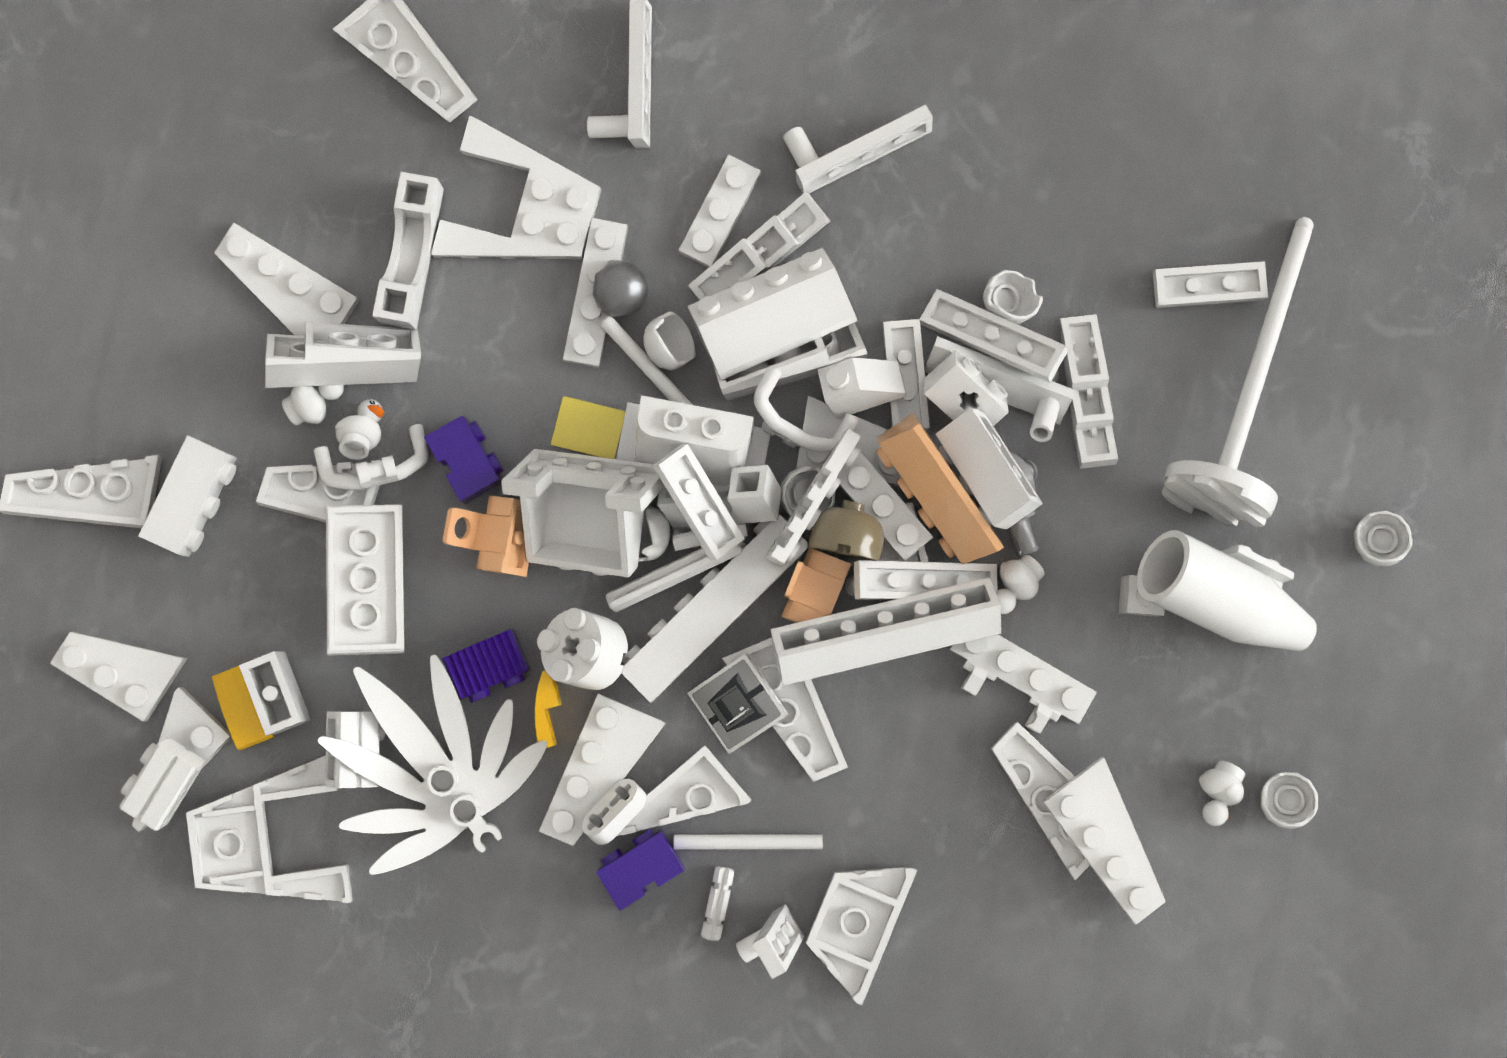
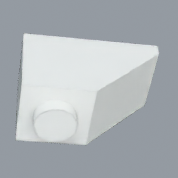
M852 357L817 369L824 401L837 419L844 417L846 413L854 414L907 396L898 361Z

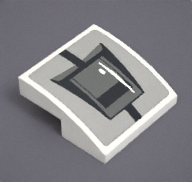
M747 652L687 693L728 754L740 748L788 715V712Z

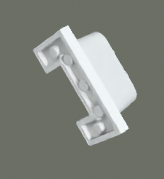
M641 395L640 404L627 402L616 459L655 464L681 444H688L710 482L715 485H729L732 468L765 465L771 435L762 431V428L753 426V416Z
M533 449L501 480L503 494L520 496L527 562L556 566L561 570L589 571L599 576L615 575L629 578L638 567L644 509L665 487L652 466L653 464Z

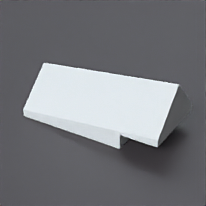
M306 322L305 336L267 334L265 388L417 382L421 360L418 329Z
M852 323L723 380L720 379L716 369L715 373L721 391L726 400L729 401L755 393L768 366L782 373L775 387L819 375L817 370L819 368L852 357L868 359L858 329L855 323Z

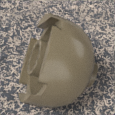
M843 500L842 507H830L821 512L811 528L808 548L838 555H847L858 559L880 561L884 548V532L877 518L864 512L865 504Z

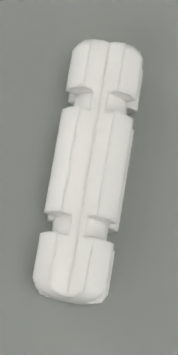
M717 866L714 870L712 882L715 883L714 886H711L705 912L707 921L703 922L701 936L707 940L719 941L721 939L723 929L721 921L725 920L731 892L728 888L732 886L734 870L728 867Z

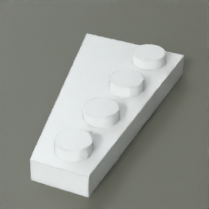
M1015 722L990 749L1068 872L1076 880L1089 867V863L1042 802L1075 776L1018 722Z

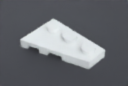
M69 632L50 664L145 722L150 719L188 658L122 644L82 633Z

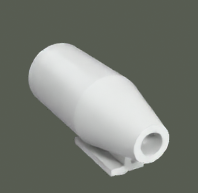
M1171 530L1154 540L1141 560L1137 574V588L1143 599L1230 641L1302 651L1312 643L1316 635L1317 627L1315 620L1282 589L1284 582L1294 579V572L1280 566L1275 560L1266 559L1252 552V549L1247 546L1233 545L1229 549L1219 551L1181 531Z

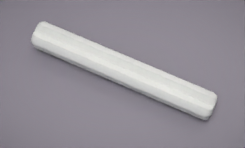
M740 543L718 560H710L704 549L700 548L609 591L606 594L607 603L614 612L623 610L740 555L742 552Z

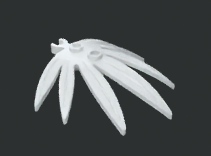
M435 654L430 657L432 689L439 722L453 757L452 760L448 759L439 742L419 716L396 693L360 667L353 669L360 689L379 724L403 757L423 777V782L419 781L398 764L367 748L328 736H321L318 739V743L358 774L387 790L423 803L426 806L424 810L411 808L374 810L347 818L339 824L340 829L373 834L402 833L426 829V831L400 841L386 851L371 866L369 870L371 875L388 872L414 863L448 844L467 827L474 834V846L483 853L486 847L480 839L481 835L485 832H490L499 841L502 838V834L496 825L487 823L482 816L499 806L520 788L536 768L547 747L545 740L528 746L505 766L498 777L495 776L505 756L512 729L513 701L507 699L496 714L487 733L481 754L480 767L478 770L473 769L471 743L464 711L445 667Z

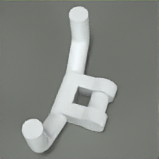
M768 366L754 394V405L764 419L761 427L762 431L771 436H779L782 438V442L791 448L798 446L811 451L831 453L844 431L847 429L854 431L859 419L849 413H846L833 438L812 436L781 418L768 398L782 373Z
M416 424L408 428L415 453L412 457L398 466H395L393 455L381 458L382 461L367 464V461L357 463L355 465L358 475L334 473L328 447L321 446L315 448V459L322 482L333 488L362 490L400 481L422 468L429 458V448L424 438L423 425Z

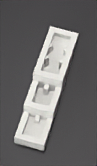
M805 192L778 216L774 215L747 239L743 238L688 286L698 299L701 300L706 296H712L726 290L738 282L763 274L804 244L827 225L830 220L810 194Z
M1097 314L1060 318L1061 341L1068 350L1063 359L1067 387L1075 390L1070 403V412L1079 467L1082 469L1116 465L1118 454L1112 429L1114 417L1108 392L1109 375Z

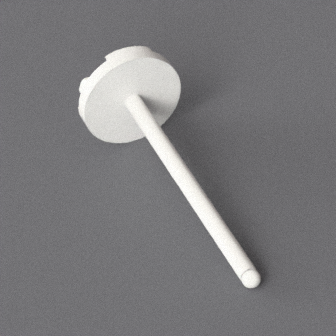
M1301 217L1295 222L1219 464L1196 460H1182L1169 464L1162 482L1164 486L1162 495L1170 503L1192 514L1193 509L1196 508L1208 513L1225 525L1237 526L1239 520H1244L1254 527L1265 526L1266 519L1271 518L1274 514L1278 501L1276 492L1263 481L1237 470L1314 227L1310 218Z

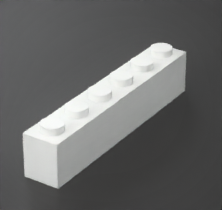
M778 514L777 521L760 522L753 529L757 536L748 545L743 541L740 542L742 550L740 555L731 558L730 562L721 571L717 567L713 568L700 581L704 588L695 597L688 593L674 607L678 613L668 623L662 619L647 633L651 640L642 649L635 645L622 658V662L625 665L621 673L650 703L674 682L808 550L809 543L801 536L798 540L801 546L790 563L786 561L784 564L776 565L765 558L787 523L780 514Z
M990 577L770 629L783 685H788L1001 634V605Z

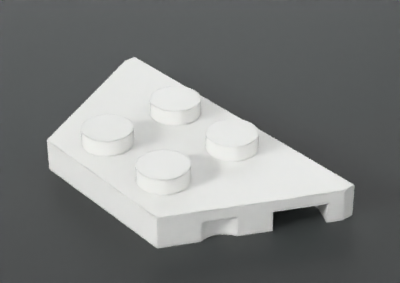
M913 867L834 872L806 939V944L844 986L855 1002L860 1005L864 1002L916 875L917 869Z

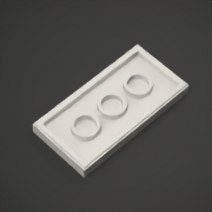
M402 505L326 506L328 656L404 653Z

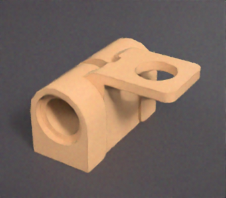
M489 496L486 514L454 507L449 508L443 535V542L445 544L479 551L476 569L527 577L529 562L526 559L521 503L519 499ZM462 517L466 521L467 528L464 536L459 539L455 535L454 528L457 520Z
M808 548L803 562L798 561L785 592L784 598L788 600L781 617L798 623L831 615L851 564L815 549Z

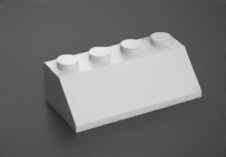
M823 248L805 253L793 261L773 267L763 274L738 282L726 290L712 296H706L688 306L699 337L721 380L857 322L856 315L836 269Z

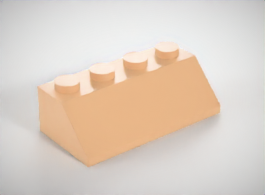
M914 413L877 437L881 447L876 450V453L887 469L894 466L899 472L901 478L897 480L898 485L908 499L913 496L917 498L922 506L917 512L929 529L934 526L937 527L943 536L938 542L950 559L957 556L963 565L996 553L1004 548L996 532L986 522L978 510V506L962 487L957 475Z

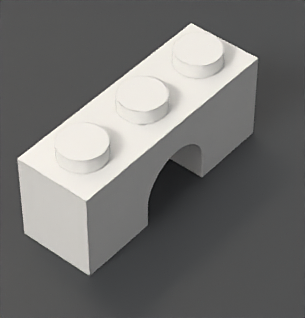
M768 465L732 468L729 485L712 484L736 524L778 520L782 489ZM664 487L659 492L658 507L673 528L690 527L667 488Z

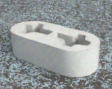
M623 779L617 782L584 817L582 822L583 832L598 845H604L612 841L645 805L646 794L644 790L631 779Z

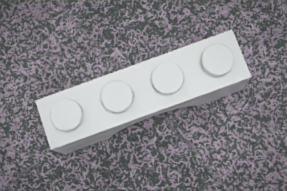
M400 172L394 202L395 231L393 247L386 272L379 280L372 315L380 324L417 330L444 191L437 178Z

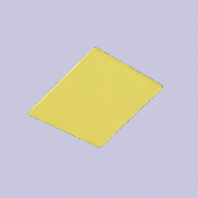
M563 396L551 445L597 457L615 459L626 411Z

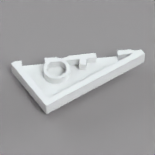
M178 687L175 690L159 742L167 738L173 739L184 746L186 750L192 751L203 758L206 762L205 766L232 738L231 734L184 687ZM134 818L132 826L138 832L143 831L147 826L140 822L138 818Z
M705 745L646 795V802L641 811L617 836L690 819L699 815L714 813L739 805H746L752 799Z

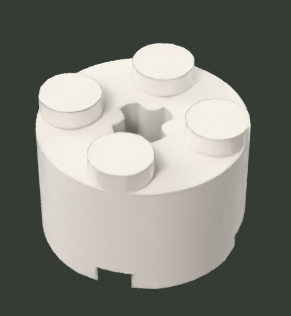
M570 608L557 615L548 625L547 629L541 631L537 639L538 648L541 650L542 663L548 675L557 682L583 689L601 690L611 685L623 670L624 666L620 664L623 653L627 654L628 650L626 635L617 622L578 608Z

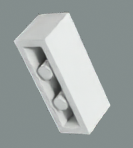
M971 407L936 433L942 444L939 446L942 456L949 464H955L961 474L958 480L969 495L974 494L981 505L978 507V510L989 526L993 525L994 527L1007 530L1043 504L984 412Z
M187 435L138 536L178 555L189 557L191 552H196L203 541L204 532H202V529L207 519H211L219 508L220 499L218 496L223 486L228 485L235 475L236 465L234 463L237 457Z

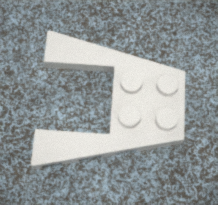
M469 116L460 152L467 156L529 171L511 238L440 220L431 256L434 258L461 257L468 259H478L479 257H500L501 259H515V257L582 259L591 218H594L601 188L493 127Z
M326 755L186 813L195 888L301 897L312 900L341 901L342 903H351L353 901L348 864L273 875L264 801L339 790V788L325 786Z

